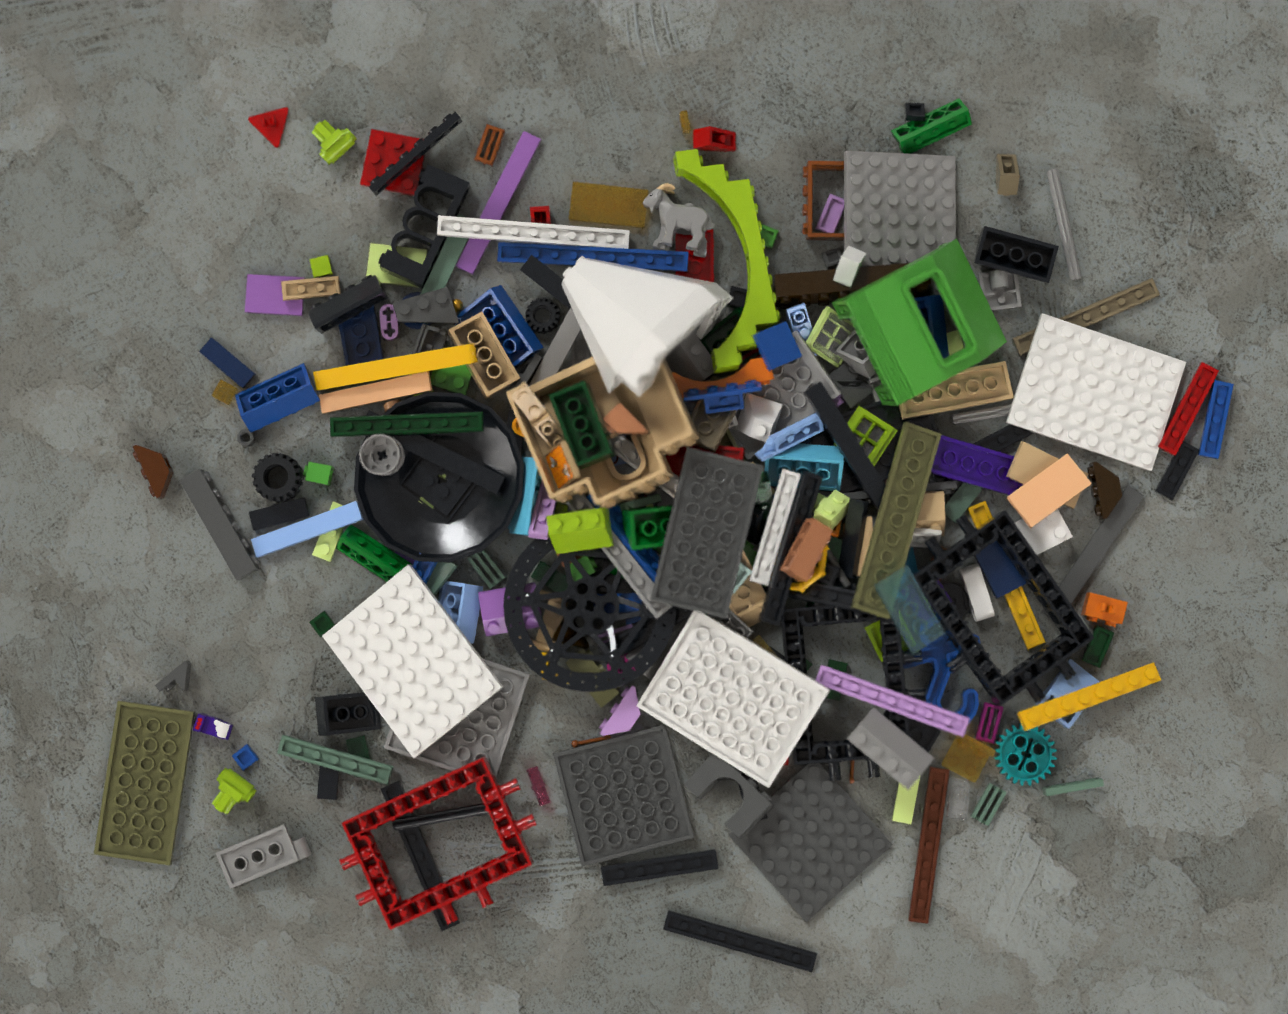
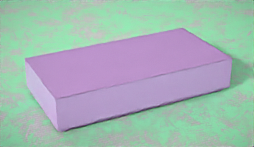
M833 194L829 195L815 228L816 230L823 233L835 232L844 211V199Z

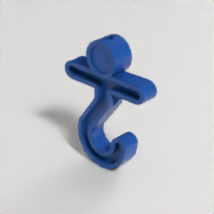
M930 617L924 622L919 623L916 630L919 641L925 646L910 650H922V655L914 657H922L923 662L905 663L904 668L907 669L925 663L932 664L933 673L926 689V701L924 702L942 708L941 698L951 674L950 668H947L946 663L954 659L959 652L944 632L931 642L926 638L928 636H925L923 632L937 623L935 617ZM966 688L961 693V706L954 713L970 718V723L977 713L979 698L976 690Z

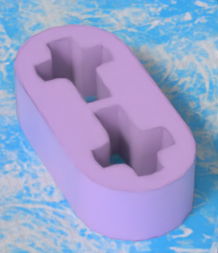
M385 304L380 309L381 333L386 340L393 341L399 336V322L397 321L395 311L394 314L390 315L391 321H388V317L384 315V312H387V308L394 311V308L391 304ZM388 324H391V328L395 330L391 337L385 333L389 329Z

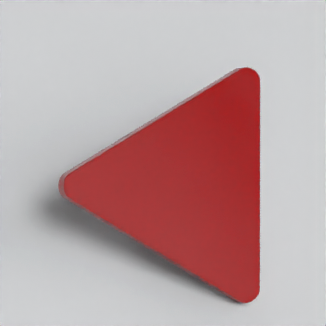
M284 107L248 118V121L274 147L278 148L289 109Z

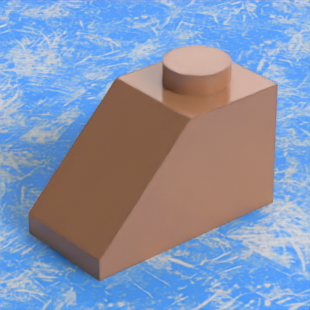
M620 402L603 418L607 423L605 427L612 434L616 432L619 435H647L650 432Z

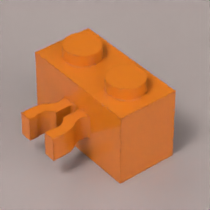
M1087 592L1081 615L1086 616L1085 620L1097 622L1099 619L1105 621L1104 625L1116 627V624H1123L1128 602Z

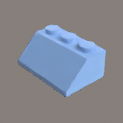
M446 581L440 589L438 601L468 641L474 644L480 610L478 592L483 591V586Z

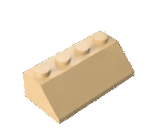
M483 312L448 330V335L455 346L475 343L478 362L466 364L485 399L520 379Z

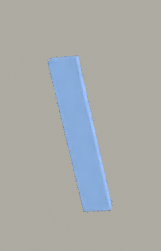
M354 501L251 539L256 557L260 558L364 519L358 501Z

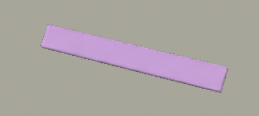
M822 664L816 677L817 682L829 689L964 737L970 718Z

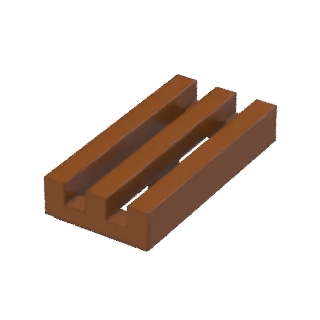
M486 124L474 160L493 167L505 130ZM489 130H493L484 157L481 158L480 156ZM499 132V135H498V138H497V141H496V144H495V147H494L492 156H491L490 160H487V159H488V156H489V153H490V150H491V147H492V144H493V142H494L496 133Z

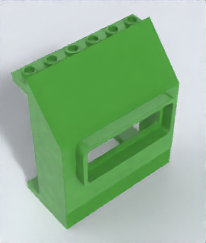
M957 238L938 246L939 248L850 295L832 302L839 319L850 318L882 385L874 388L882 405L898 406L983 361L1007 342ZM931 277L965 344V348L946 358L942 357L910 292V288Z

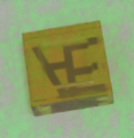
M687 110L680 111L679 117L682 133H690Z
M220 379L211 396L230 405L238 388Z

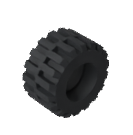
M267 454L264 456V459H259V464L253 468L255 472L252 473V478H254L252 482L253 486H256L255 490L262 497L275 502H285L289 498H294L295 494L300 492V486H303L302 478L304 476L301 473V466L297 464L296 460L285 454ZM277 466L285 468L288 473L287 483L280 489L272 488L268 482L269 472Z

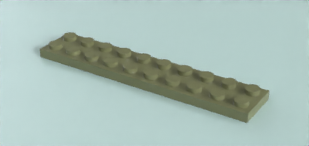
M909 422L903 423L851 608L884 619H890L941 438L940 433Z

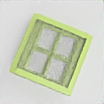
M826 306L806 343L812 352L838 368L842 364L843 359L835 351L855 329L849 320L839 319L836 311Z

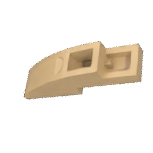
M525 382L509 392L510 397L551 449L559 442L565 441L558 423Z

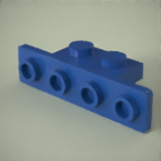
M749 380L745 384L729 383L726 384V387L719 388L716 385L708 386L704 390L692 388L683 393L684 401L704 399L706 414L745 409L743 393L761 391L762 385L761 382L756 380Z

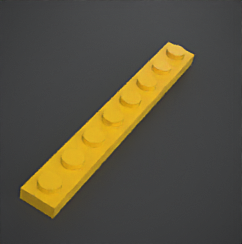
M1153 662L1018 712L1017 715L1024 731L1154 684L1161 681V678Z

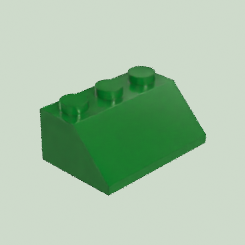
M673 504L622 510L624 531L631 550L663 547Z

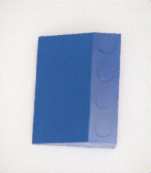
M502 285L490 288L457 315L460 324L474 315L483 312L514 368H517L544 348Z

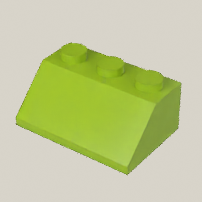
M597 508L546 516L549 537L557 554L614 546L609 509Z

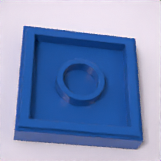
M786 321L753 335V339L768 371L802 357Z

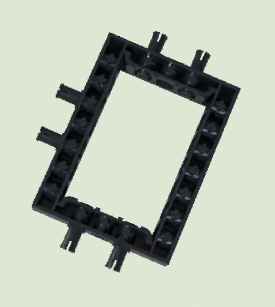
M1006 510L999 512L978 528H974L967 515L964 514L955 520L964 532V538L947 550H943L936 537H931L924 543L933 554V560L908 577L912 586L937 620L936 624L923 633L925 636H928L926 638L930 642L941 633H946L959 652L958 656L946 663L947 668H950L949 671L954 674L958 669L967 664L995 705H1004L1024 689H1027L1036 703L1046 696L1036 681L1056 666L1065 677V680L1072 678V675H1076L1067 659L1092 641L1094 636ZM995 541L999 543L1061 632V635L1004 676L1001 675L1002 671L997 669L990 659V654L986 653L978 642L979 638L973 635L967 626V621L962 619L956 610V605H953L944 593L946 592L945 589H941L937 583V580L947 577L956 567L962 566L964 561L979 554L987 545L993 544Z
M856 583L851 584V590L856 591ZM898 599L894 601L890 619L814 603L812 607L784 609L781 624L785 662L807 675L803 627L880 620L883 669L886 681L885 688L921 701H926V695L918 696L926 694L925 688L918 690L906 689L905 663L923 662V658L914 657L922 655V650L906 652L902 650ZM888 710L889 721L910 737L909 718ZM812 720L793 748L794 765L828 763L829 781L835 780L834 772L836 773V780H842L840 762L851 760H867L868 778L874 777L873 769L875 770V778L881 777L879 765L848 739L813 742Z

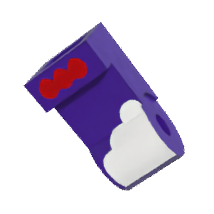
M199 713L193 731L229 740L233 724L204 713Z

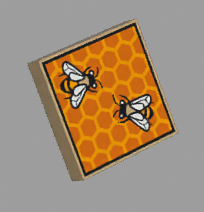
M566 440L559 442L544 456L558 491L568 487L580 477L579 470Z

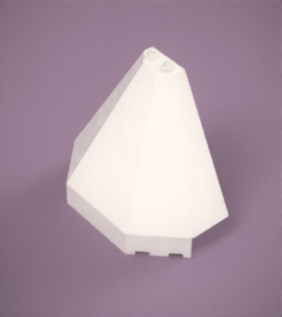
M581 256L576 261L575 266L572 268L568 267L564 271L563 276L565 278L561 284L609 394L620 383H623L638 397L652 386L664 357L699 324L696 335L698 338L703 339L714 328L721 310L733 299L730 294L715 282L585 258L584 256Z

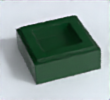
M323 611L309 622L320 637L336 625L326 611Z

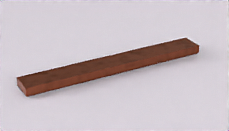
M929 768L908 921L926 924L929 921L949 769Z

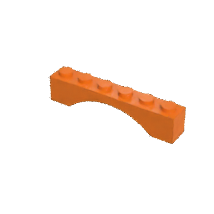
M762 357L750 359L736 373L715 381L691 380L672 372L682 398H684L683 393L692 388L704 390L708 386L713 385L719 388L726 387V384L729 383L745 384L749 380H756L761 382V385L770 384V380L774 379L773 370L768 371Z

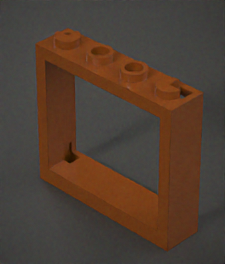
M808 161L806 166H803V178H806V185H803V197H806V204H803L802 214L806 216V223H803L802 233L806 235V240L844 241V233H813V170L844 171V161Z

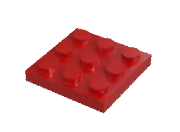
M371 129L360 185L369 187L371 185L370 182L377 176L381 177L390 164L393 163L395 165L404 152H410L420 138ZM425 154L384 190L414 196L415 190L419 186V175L423 168Z

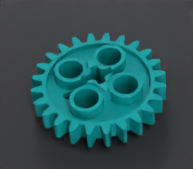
M1019 723L1018 729L1015 725H1011L1012 731L1004 729L1006 736L999 734L1002 741H995L999 745V748L993 749V751L998 753L993 759L999 760V763L995 766L1002 767L999 773H1007L1005 779L1008 780L1012 777V783L1014 784L1017 780H1019L1021 786H1023L1025 781L1031 786L1032 780L1038 784V777L1045 780L1044 773L1051 774L1048 769L1049 766L1055 767L1051 763V760L1057 759V757L1052 756V753L1056 752L1057 749L1051 748L1055 742H1048L1051 735L1047 734L1044 736L1045 729L1038 731V727L1024 731L1021 723ZM1022 736L1024 744L1018 747L1015 744V740L1017 737ZM1032 738V742L1027 749L1029 739ZM1036 744L1042 746V751L1039 754H1035L1033 751V747ZM1027 750L1029 756L1023 759L1021 752ZM1011 754H1015L1017 761L1015 764L1010 765L1008 757ZM1023 760L1021 770H1018V766ZM1032 761L1035 764V768L1032 772H1028L1026 765Z

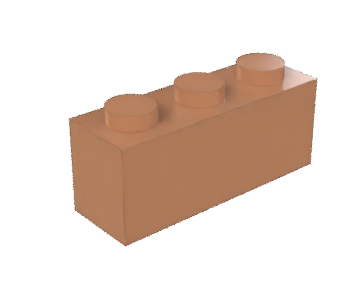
M806 519L780 570L797 581L807 582L814 573L813 569L816 563L822 558V551L830 542V535L833 530L816 519Z

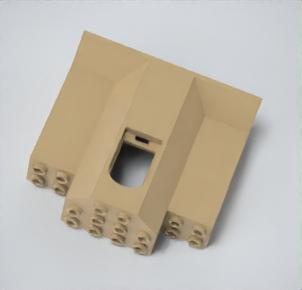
M591 357L528 387L536 394L560 426L549 395L585 380L590 384L602 419L620 402L650 432L647 435H630L641 462L639 468L633 473L626 475L618 473L612 459L609 458L582 470L578 469L580 477L568 487L558 491L544 457L551 448L510 397L509 392L514 389L506 392L549 497L554 501L562 502V504L573 499L572 496L577 494L581 496L590 492L596 505L609 509L618 503L636 500L638 495L645 493V495L656 491V487L669 482L670 478L674 476L665 454L672 455L679 451L678 448L684 445L685 447H690L697 443L696 440L700 439L665 357L652 386L640 397L623 383H620L609 394L595 360ZM616 432L609 435L610 439L619 436Z

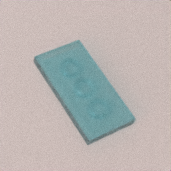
M908 566L902 567L874 585L911 653L919 651L945 634Z

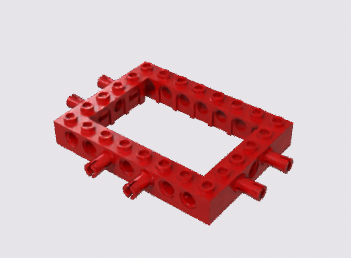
M486 756L342 822V826L355 853L339 859L340 865L349 862L342 866V869L345 871L360 864L371 889L355 895L356 900L364 898L358 902L359 906H363L376 899L389 929L392 930L437 908H441L446 923L450 924L452 921L458 920L451 904L452 901L472 892L477 893L482 908L493 904L494 902L487 890V886L532 865L534 862L521 834L522 831L536 826L537 822L533 820V814L516 821L505 800L506 795L521 790L519 784L511 787L518 783L517 779L515 778L503 785L498 784ZM476 782V790L478 794H481V799L484 805H486L485 810L489 812L494 823V830L497 829V834L502 841L501 845L507 853L408 899L402 900L371 830Z

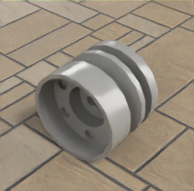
M383 434L372 435L367 438L361 445L359 452L360 462L363 467L370 473L381 476L396 473L402 467L405 459L404 448L401 443L395 438ZM386 452L387 459H382L380 453Z

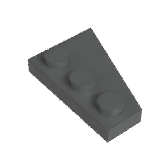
M448 287L392 303L398 322L459 324Z

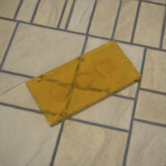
M573 182L569 220L644 229L646 207L643 206V201L648 196V190Z

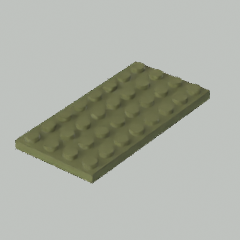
M126 701L117 702L95 842V855L172 865L194 723V711Z

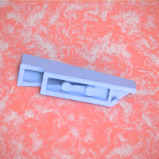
M815 412L770 435L763 448L754 455L763 462L823 432V423Z

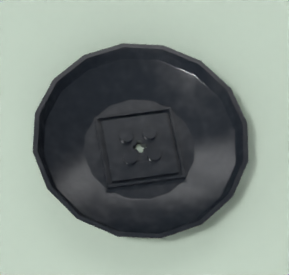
M425 392L394 404L383 415L483 412L484 432L419 435L506 477L498 495L405 449V459L402 467L396 473L387 476L376 475L367 471L360 462V449L356 455L354 492L365 523L388 548L416 561L451 563L483 551L508 528L522 499L524 462L513 431L491 407L461 393ZM386 452L380 453L382 459H387ZM446 474L445 479L447 482L439 484V475ZM420 497L424 498L426 501L432 504L434 508H431L422 500H420Z

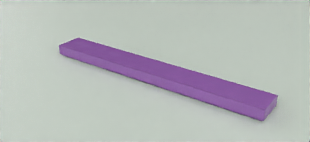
M523 131L479 219H502L541 142L540 138ZM469 238L456 267L473 275L491 240Z

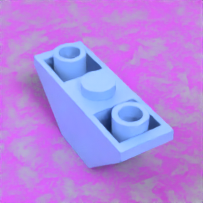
M805 303L786 309V317L791 332L793 333L798 330L806 342L813 328Z

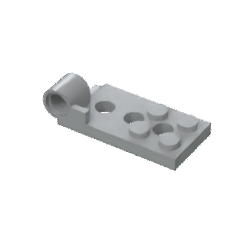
M286 824L216 852V855L231 889L312 855L305 836L292 841ZM272 844L279 846L280 852L278 854L272 852ZM255 851L262 853L263 858L261 861H257L254 858ZM238 858H242L245 861L244 868H240L237 865Z

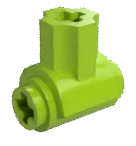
M326 120L318 122L311 132L321 142L320 146L322 148L319 155L329 165L331 163L334 164L357 140L347 128L341 131L338 128L335 130Z
M224 768L216 779L219 782L218 789L221 791L212 804L218 811L229 814L236 803L241 801L248 803L257 790L254 785L230 768Z

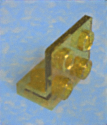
M964 734V737L956 735L941 765L975 783L989 756L993 757L996 750Z

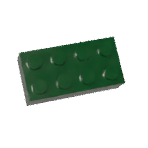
M584 380L549 395L564 438L578 469L582 470L616 456L588 382Z

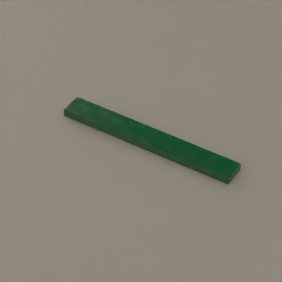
M483 412L330 417V437L484 432Z

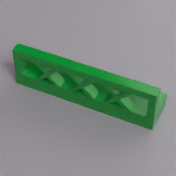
M958 98L925 114V121H910L891 130V133L898 142L901 153L911 154L972 125L969 109ZM957 106L960 107V109L956 111H951V109ZM938 115H939V116H942V117L939 118V119H934V117H936V116H938ZM919 124H925L922 127H917ZM908 132L907 134L901 137L899 136L900 133Z
M352 524L341 535L336 546L337 550L386 582L407 565L411 564Z

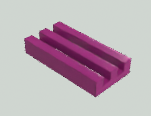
M984 702L975 736L976 740L995 744L1003 706ZM991 707L984 736L981 737L987 709ZM998 709L991 739H988L994 710Z

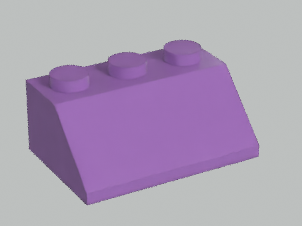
M535 582L527 583L524 592L532 593L536 588ZM506 587L478 592L486 636L508 633L503 609ZM523 606V619L526 629L539 627L531 607ZM538 607V610L542 617L541 607Z

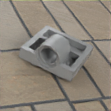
M1001 270L978 274L979 285L992 311L1022 307L1017 275Z

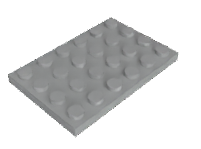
M798 330L793 332L792 335L802 357L773 369L774 379L770 380V384L762 385L761 391L749 392L783 404L774 433L815 413L804 391L818 382H822L832 400L842 394ZM741 409L737 410V412H736V414H735L737 421H738V418H739ZM736 426L730 427L729 430L738 447L745 448L747 460L755 456L754 454L761 450L766 443L736 430Z

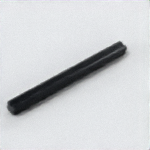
M482 803L397 818L392 821L394 830H401L486 815L489 812H486V805Z

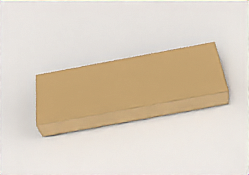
M339 276L281 281L283 301L329 297L335 293L341 294Z

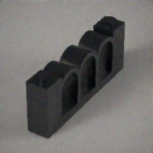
M429 164L426 169L423 168L419 175L421 185L418 186L414 193L416 207L408 209L403 216L404 231L398 232L393 237L391 242L392 251L387 249L385 254L382 253L378 262L381 271L422 289L447 237L436 235L435 239L431 240L408 228L409 220L415 215H423L438 222V215L440 214L421 206L419 199L422 194L429 191L452 199L453 201L446 216L457 217L471 188L470 182ZM409 238L429 246L430 250L423 264L397 252L399 242Z

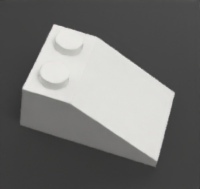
M1058 509L1031 529L1023 519L1014 522L1036 555L1073 537Z

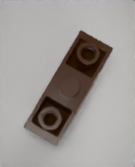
M134 445L133 456L137 462H140L143 468L141 473L144 479H148L151 485L148 487L153 497L156 496L157 499H163L174 473L166 455Z

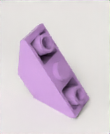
M632 685L631 688H625L621 694L623 699L620 704L616 702L610 710L612 713L610 719L607 720L605 718L599 728L602 730L600 734L602 736L630 731L640 716L635 686Z

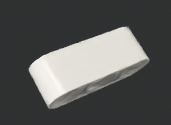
M976 563L960 568V578L969 598V606L975 622L994 617V609L979 564Z

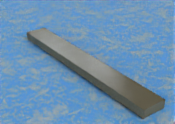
M1153 278L1059 319L1087 328L1160 296V293ZM1036 329L1012 339L1019 357L1029 352Z

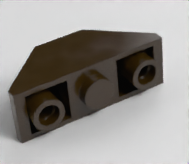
M1098 462L1089 463L1087 473L1089 479L1092 478L1093 483L1091 494L1096 499V505H1094L1095 515L1099 516V520L1107 519L1122 498L1120 480L1118 476Z

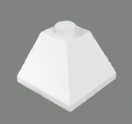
M747 392L744 399L745 409H741L737 421L738 425L735 429L749 437L766 442L769 436L775 432L783 404Z

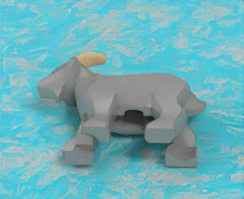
M665 183L654 189L643 201V206L649 208L651 213H653L654 208H659L661 231L659 237L653 243V249L665 251V245L672 247L675 233L692 235L693 239L687 243L686 249L693 250V256L705 258L707 253L705 233L706 230H711L715 227V224L711 222L710 215L703 208L696 207L692 203H686L685 205L674 204L667 195L675 194L673 191L675 186Z

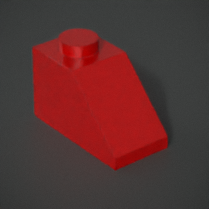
M712 126L694 129L693 149L715 152L736 151V132Z

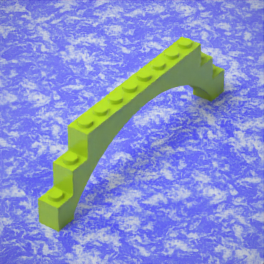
M698 149L676 151L673 157L676 177L682 176L694 183L720 206L734 226L744 251L747 266L745 305L738 324L730 336L718 349H713L711 354L714 374L737 371L742 363L740 351L756 350L757 348L753 335L759 333V330H766L777 325L778 321H780L779 311L775 309L774 304L776 303V295L771 289L773 283L772 275L768 274L767 269L769 267V260L764 255L765 240L760 235L762 231L761 221L757 220L756 215L758 214V206L753 200L755 195L754 186L750 185L749 179L729 181L728 171L724 169V164L703 166V158L699 156Z

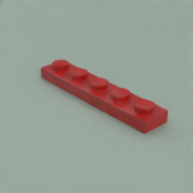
M1203 362L1199 364L1158 445L1159 449L1173 456L1177 454L1219 370Z

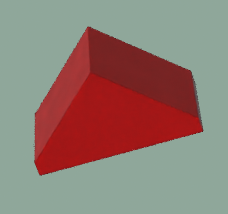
M549 206L530 207L531 223L551 224Z

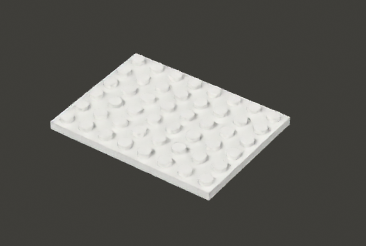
M1042 313L1006 423L1147 471H1152L1159 450L1158 445L1163 437L1186 362Z
M411 564L403 568L322 636L413 758L418 757L503 688V685Z
M693 611L638 702L637 707L769 788L830 689L710 615Z

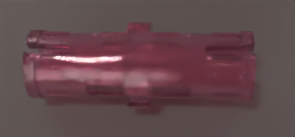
M538 766L527 769L526 772L532 784L531 789L535 792L539 806L550 803L551 801L545 788L546 783L541 778Z

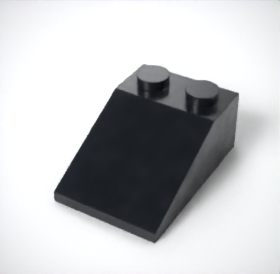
M364 692L315 697L318 736L381 729L379 712Z

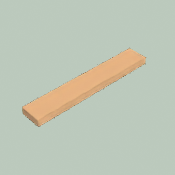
M426 371L320 394L319 398L322 414L433 390L430 373Z

